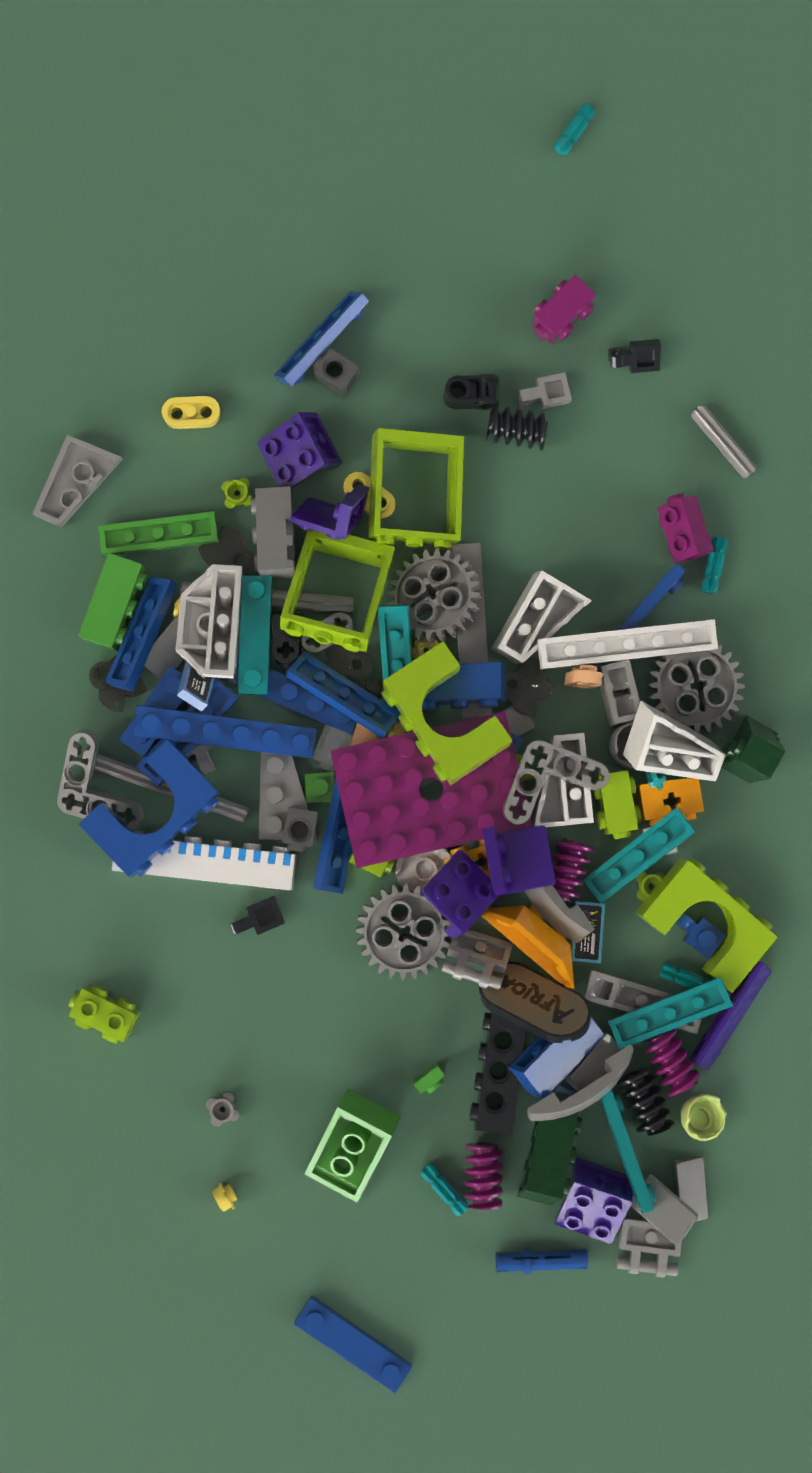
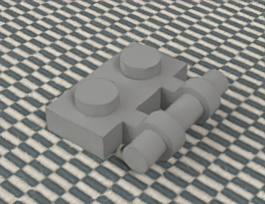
M468 929L465 934L452 938L447 956L458 960L457 963L445 960L442 972L453 975L452 978L460 981L464 978L479 983L478 986L485 989L489 986L499 990L503 978L491 974L493 970L505 973L513 943ZM469 962L484 967L483 972L465 967L466 963Z
M625 1216L620 1226L618 1247L621 1250H629L630 1253L628 1257L617 1256L616 1269L627 1270L630 1274H638V1272L654 1273L655 1277L665 1278L666 1275L677 1276L678 1264L668 1263L667 1261L668 1255L680 1257L682 1240L677 1244H673L646 1219ZM641 1252L657 1254L655 1261L640 1259Z

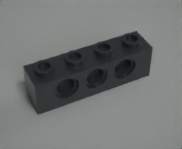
M490 1011V1013H484L482 1030L487 1031L486 1043L480 1042L478 1060L483 1061L482 1072H476L474 1090L479 1092L477 1103L472 1102L469 1120L474 1121L475 1130L512 1135L519 1080L509 1069V1066L523 1053L526 1030ZM502 1031L509 1033L511 1037L508 1045L504 1047L497 1046L494 1043L496 1034ZM503 1062L506 1065V1071L502 1076L496 1077L490 1073V1067L493 1063ZM497 1092L502 1095L501 1103L494 1107L487 1105L485 1102L487 1095Z

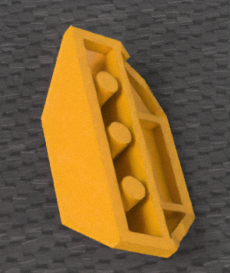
M525 905L488 907L481 915L485 920L555 980L568 988L574 989L571 945L565 940L567 937L553 926L549 927L542 921L544 917L537 911L534 905H531L529 908Z

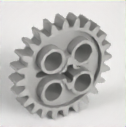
M436 548L434 555L431 556L426 549L421 559L416 554H413L414 563L410 564L405 560L403 561L406 568L404 572L395 570L400 578L399 580H390V584L395 590L388 591L387 595L394 600L387 605L409 604L411 637L415 634V638L419 642H422L425 636L430 644H433L436 636L445 642L446 634L448 633L455 639V629L459 628L465 632L466 627L463 623L465 621H475L470 613L480 611L479 607L474 603L483 599L480 593L475 592L482 588L479 581H475L479 576L475 570L471 571L472 565L469 561L464 562L460 554L454 557L451 550H447L443 556L440 549ZM447 572L444 580L436 581L440 573ZM415 586H421L419 593L410 595ZM436 592V596H437V597H436L435 599H433V595H432V594H434V593ZM455 596L459 597V601L457 602V604H455L454 606H448V602L451 598ZM433 610V614L429 619L422 620V616L426 611Z
M719 645L716 650L661 656L665 662L656 660L653 663L659 671L649 673V676L656 680L647 685V688L653 689L656 692L649 697V700H658L659 704L654 707L655 709H662L664 714L687 727L691 726L698 733L701 726L705 733L711 732V723L715 728L719 729L722 727L720 719L726 722L732 720L728 711H739L734 701L739 702L744 699V697L737 694V691L745 688V685L737 683V679L744 676V674L735 673L733 670L739 665V662L730 664L728 660L732 653L729 652L721 655L722 645ZM688 661H691L693 664V675L688 667ZM701 662L711 664L713 668L711 676H706L701 672ZM673 669H680L684 673L685 679L683 683H677L672 679L671 673ZM694 681L696 684L701 683L702 688L698 690V692L696 689L691 690L690 685L694 683ZM710 690H715L719 693L720 702L718 705L712 704L708 700V692ZM681 697H687L691 700L692 709L690 712H685L680 708L679 700ZM699 698L704 706V712H701L699 709Z
M404 882L402 890H398L395 883H392V892L388 893L382 887L380 888L382 897L378 898L373 894L370 896L373 903L372 906L363 904L362 908L367 912V915H358V920L364 923V925L356 927V932L364 934V936L357 939V945H366L361 951V955L371 954L368 965L371 966L378 962L379 974L387 968L389 969V978H392L395 972H400V978L404 980L406 972H410L413 979H416L417 970L421 969L427 975L428 964L435 968L438 967L435 959L436 956L446 958V954L441 948H448L450 946V942L444 939V937L449 936L444 931V926L449 925L450 922L445 917H442L443 915L420 893L419 884H416L413 891H411L407 882ZM396 904H403L408 908L407 914L403 917H395L391 913L392 907ZM386 916L400 928H405L408 925L410 933L419 939L425 940L427 945L419 944L408 934H404L402 937L399 936V929L382 921L381 917ZM427 919L433 923L432 929L427 933L419 932L416 928L421 920ZM381 929H386L391 932L392 937L387 942H380L375 937L376 933ZM406 945H413L417 948V953L411 958H406L401 954V949Z

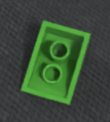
M347 1088L309 1163L305 1175L358 1203L401 1116Z

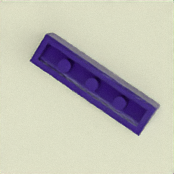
M758 961L734 992L730 993L729 996L733 1006L718 1012L692 1052L690 1059L706 1070L711 1068L770 976L771 969L766 964Z

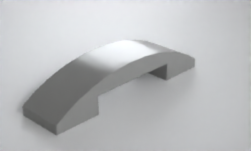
M553 886L524 891L544 919L557 931L575 943L582 941L595 930L578 904L568 909Z
M591 970L584 997L588 1001L626 1012H631L673 995L595 970ZM701 1019L677 1028L697 1034Z
M628 1045L605 1060L604 1069L607 1074L560 1103L553 1092L529 1107V1119L531 1121H547L563 1118L577 1113L601 1099L617 1084L628 1068L634 1052L632 1045Z

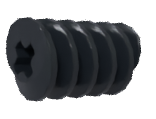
M494 405L489 416L486 440L490 434H493L494 443H498L501 436H504L505 444L509 445L513 437H515L517 447H520L523 441L527 439L530 449H532L536 441H539L540 450L543 451L548 422H546L543 412H540L537 419L534 420L533 411L531 410L523 418L521 409L517 408L514 415L511 416L509 407H505L503 413L500 414L498 405Z
M651 1066L643 1067L627 1074L618 1083L619 1087L628 1086L629 1088L622 1094L623 1098H633V1101L627 1105V1108L638 1110L631 1117L632 1120H642V1124L636 1128V1131L646 1132L648 1136L663 1133L675 1125L673 1120L667 1119L670 1116L669 1109L662 1108L666 1101L664 1097L658 1096L661 1093V1088L653 1085L657 1080L656 1076L648 1074L652 1069Z

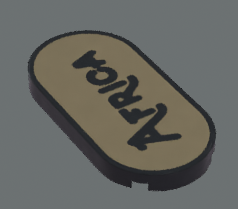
M508 961L504 974L492 971L491 975L503 978L499 990L489 986L487 989L479 987L481 1001L488 1010L548 1042L563 1043V1040L571 1039V1042L578 1040L590 1027L591 1008L583 995L524 964Z

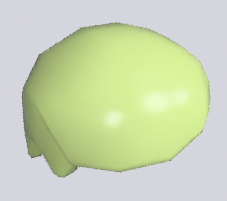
M701 1093L691 1096L683 1104L680 1112L681 1123L690 1137L699 1141H708L716 1138L722 1132L727 1112L721 1105L719 1097Z

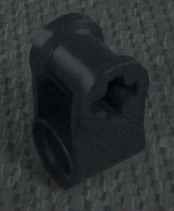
M493 374L453 376L448 379L445 385L443 400L451 409L492 410L494 405L499 407V401L496 399V384L499 382V378ZM452 388H460L464 392V396L454 397L450 390Z
M273 611V656L278 666L289 669L301 655L302 635L296 637L289 635L285 630H281L280 617L282 611ZM295 612L294 615L303 617V612ZM285 648H290L291 653L287 659H284L281 653L285 652Z

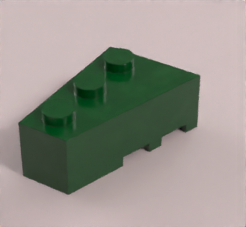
M746 715L731 743L727 742L721 750L725 754L721 768L748 783L771 779L785 753L782 743L779 742L780 738L777 737L778 733Z

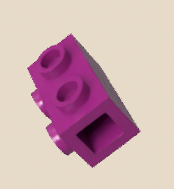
M576 275L569 281L564 279L560 282L553 292L555 295L548 302L544 299L533 311L535 314L532 324L534 332L539 338L544 341L548 340L552 345L559 338L562 341L565 340L574 330L573 324L579 318L582 320L586 319L595 308L593 302L596 294Z
M683 493L668 497L666 504L657 507L660 516L659 522L664 529L668 541V550L673 557L674 563L689 562L714 552L697 496L684 497Z

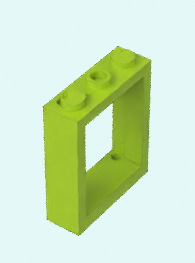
M378 428L374 432L371 450L368 539L377 540L378 544L393 545L394 541L405 542L407 547H422L423 544H434V548H439L440 550L451 549L452 544H457L461 541L464 436ZM383 448L448 454L445 533L381 528Z
M308 530L281 613L280 629L285 630L286 633L292 636L299 637L303 635L314 638L315 641L322 644L333 643L341 645L348 651L367 652L378 614V606L381 604L393 563L395 547L348 535L346 539H332L326 533ZM314 550L381 568L362 633L294 615Z

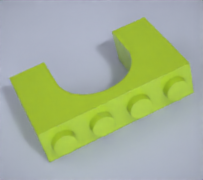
M442 641L383 681L384 691L381 694L390 707L395 705L402 714L398 718L406 731L413 730L419 740L415 743L425 757L431 756L436 764L433 766V770L442 782L447 780L452 785L509 747L513 740L496 716L470 733L460 737L439 735L427 725L422 713V705L426 696L460 670V664L444 641Z
M679 858L635 913L657 932L666 935L680 916L693 904L702 901H712L717 904L726 918V937L721 946L702 967V970L712 979L721 976L726 989L733 993L778 937L770 931L773 926L759 915L755 918L748 912L751 907L737 896L733 899L727 894L726 891L729 888L716 877L711 880L705 875L706 868L694 858L690 861Z

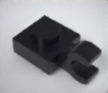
M659 339L631 341L630 350L618 347L608 349V360L611 361V368L629 366L631 374L660 371L661 343Z
M272 896L246 907L249 916L231 923L230 926L234 935L252 927L255 928L257 935L285 924L275 897Z

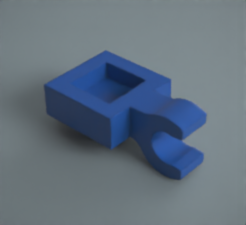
M683 913L675 923L688 933L683 941L707 959H710L726 937L723 932L703 917H700L695 923L689 916Z

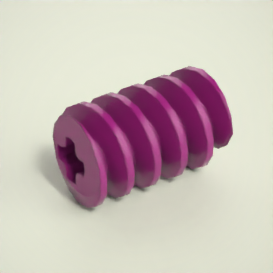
M564 838L566 842H558L556 844V847L563 853L553 854L552 857L559 863V865H553L554 874H556V884L553 887L562 900L573 903L570 901V898L580 897V893L574 890L573 887L583 886L584 882L577 878V875L587 874V871L580 864L590 863L591 861L584 855V852H593L594 848Z
M676 1029L642 1041H649L650 1043L644 1050L645 1053L655 1052L656 1054L650 1060L651 1064L661 1063L662 1065L656 1071V1074L667 1075L661 1082L662 1085L673 1086L667 1093L669 1097L679 1095L694 1087L698 1083L696 1080L700 1076L697 1070H690L694 1063L691 1059H685L688 1055L687 1050L679 1048L682 1044L681 1039L677 1037L672 1038L677 1032Z
M475 1142L465 1145L466 1149L474 1151L473 1155L465 1157V1161L474 1163V1167L465 1169V1173L473 1176V1179L465 1181V1186L473 1188L472 1192L465 1194V1198L473 1200V1204L467 1206L470 1209L495 1210L503 1206L502 1199L497 1197L503 1193V1188L497 1185L503 1181V1175L497 1172L503 1169V1163L496 1160L503 1157V1150L497 1148L498 1144Z

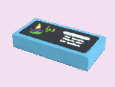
M574 901V906L578 904L595 930L578 943L571 941L572 961L601 963L605 903Z

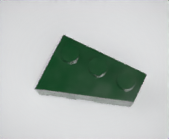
M579 1112L559 1119L535 1121L530 1140L532 1144L529 1159H526L524 1170H526L523 1188L519 1187L517 1197L554 1205L561 1201L563 1196L568 1195L571 1178L567 1177L568 1166H573L577 1148L572 1146L574 1134L579 1135L582 1125V1117L578 1116Z

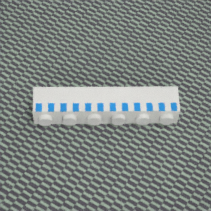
M135 831L137 833L143 834V831ZM184 836V842L173 841L175 845L163 856L158 853L150 861L153 866L145 873L147 875L293 890L297 854H290L291 850H287V847L273 846V851L270 852L261 851L260 844L243 843V848L231 847L232 841L214 839L213 845L202 844V838ZM113 861L112 871L123 872Z

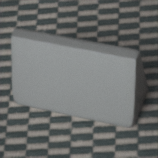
M178 617L170 623L155 641L144 665L160 679L170 666L176 669L184 660L176 652Z
M607 1032L593 1050L582 1059L576 1070L565 1080L575 1090L580 1091L607 1074L604 1069L605 1060L621 1050Z
M703 1157L672 1159L676 1196L699 1215L696 1221L708 1219Z
M650 1174L645 1180V1184L651 1183L657 1198V1201L653 1202L654 1210L640 1213L634 1195L631 1207L673 1244H677L687 1235L699 1215L656 1177Z

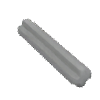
M700 405L692 412L691 417L741 477L744 479L749 477L757 469L755 464L707 407Z

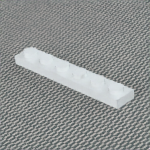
M715 619L537 640L540 669L718 649Z

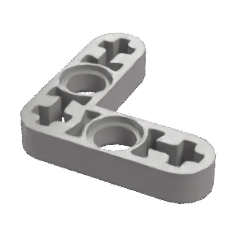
M90 730L78 731L70 738L57 798L59 808L66 814L85 818L94 810V802L102 800L106 802L113 812L115 809L119 811L116 815L130 829L135 828L144 818V809L139 802L90 789L99 740L94 732ZM84 737L86 738V744L90 745V747L84 750L82 758H78L77 756L81 754L82 745L77 743V741ZM72 765H80L84 768V779L80 780L72 776ZM74 794L75 800L84 802L87 797L90 799L87 805L77 802L74 806H71L70 800L66 799V797ZM130 808L132 809V814L136 817L129 821L127 820V815L120 812H126Z
M533 741L524 750L503 806L504 818L507 822L514 825L523 824L529 819L546 773L589 790H598L609 781V771L600 762L545 741ZM538 747H542V753L546 755V759H540L536 766L537 769H542L541 774L534 769L524 768L525 763L529 766L532 765L534 755L530 754V751L536 750ZM562 757H569L574 761L575 767L572 773L564 774L559 770L558 762ZM581 762L586 764L583 768L585 771L592 772L597 768L599 770L598 775L602 777V781H596L592 784L590 783L591 777L585 774L580 775V780L575 778L580 771ZM530 774L535 778L536 786L532 791H524L520 787L519 780L522 775ZM515 791L521 796L531 797L530 803L527 800H523L521 810L525 811V815L518 816L517 819L512 818L513 812L509 811V807L516 806L520 798L513 796Z

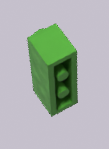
M108 553L80 629L79 637L115 651L118 650L127 632L126 625L129 617H133L138 606V601H136L139 590H144L148 580L147 569L142 564Z

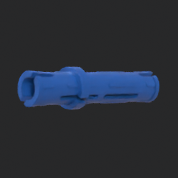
M529 1248L522 1249V1252H496V1272L523 1271L524 1274H530L531 1271L585 1270L588 1268L587 1250L530 1251Z

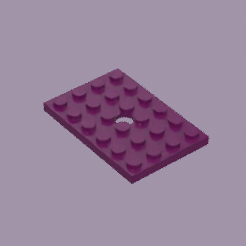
M506 711L431 728L434 732L445 737H460L470 733L496 716L512 739ZM414 732L330 750L356 868L483 840L482 829L495 827L499 834L533 827L531 817L523 824L514 825L507 822L503 815V806L518 769L513 741L509 747L452 785L447 780L442 782L433 770V766L436 765L430 755L425 757L415 743L419 739ZM436 778L442 783L443 793L438 800L428 801L421 796L419 787L423 780ZM520 778L519 784L520 787L524 790L522 779ZM515 791L513 796L520 798L516 806L509 807V811L513 812L512 818L517 819L518 816L525 815V811L521 810L523 800H526V796H521Z

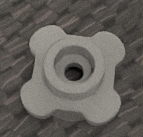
M225 1092L222 1097H210L206 1101V1108L209 1109L212 1125L219 1127L222 1123H226L229 1120L234 1122L239 1118L240 1112L235 1108L233 1102L235 1097L232 1093ZM220 1107H225V1112H221Z

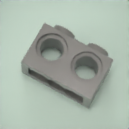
M630 659L600 666L597 672L603 673L600 689L609 727L634 722L640 701Z

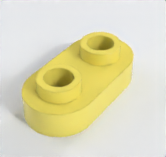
M209 396L174 397L164 403L162 417L166 424L174 429L209 428L219 422L221 409L218 402ZM204 410L212 411L209 417L205 418L202 416ZM176 411L183 412L182 417L179 419L173 418V414Z
M363 472L351 473L344 481V493L346 495L347 492H351L354 489L353 484L355 482H361L364 486L369 487L364 510L369 515L370 477ZM382 487V500L387 503L384 508H381V521H384L394 514L396 505L393 495Z

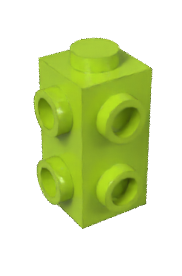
M628 770L609 773L607 784L601 789L592 790L594 800H599L601 810L597 812L598 827L600 830L604 829L605 835L613 834L614 839L631 837V831L638 830L637 823L642 821L640 808L638 805L634 806L632 794H636L634 777L629 776ZM599 775L595 776V781H602V777Z
M95 984L92 987H84L81 991L76 990L68 1005L72 1008L69 1017L75 1019V1025L89 1031L91 1028L102 1032V1038L115 1044L118 1041L124 1042L129 1038L141 1011L135 1009V1003L122 997L116 1000L108 996V990Z

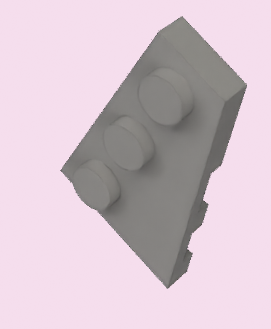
M67 435L32 515L62 528L123 460L122 457Z
M261 752L259 840H282L288 807L309 810L293 756ZM296 822L291 826V835L295 839H303L308 834V827L303 822ZM316 831L314 833L313 841H319Z

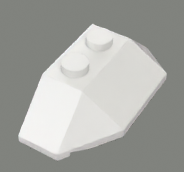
M212 564L203 575L196 579L181 594L176 652L203 677L234 678L241 617L242 566Z

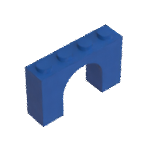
M166 740L145 760L168 784L173 793L174 810L170 820L164 827L150 834L137 833L130 829L107 804L100 803L78 824L128 877H134L136 874L139 877L144 875L153 866L150 861L158 853L161 856L166 854L175 845L173 839L180 832L184 835L197 824L195 818L202 811L208 813L219 802L216 798L221 794L218 789L169 740Z

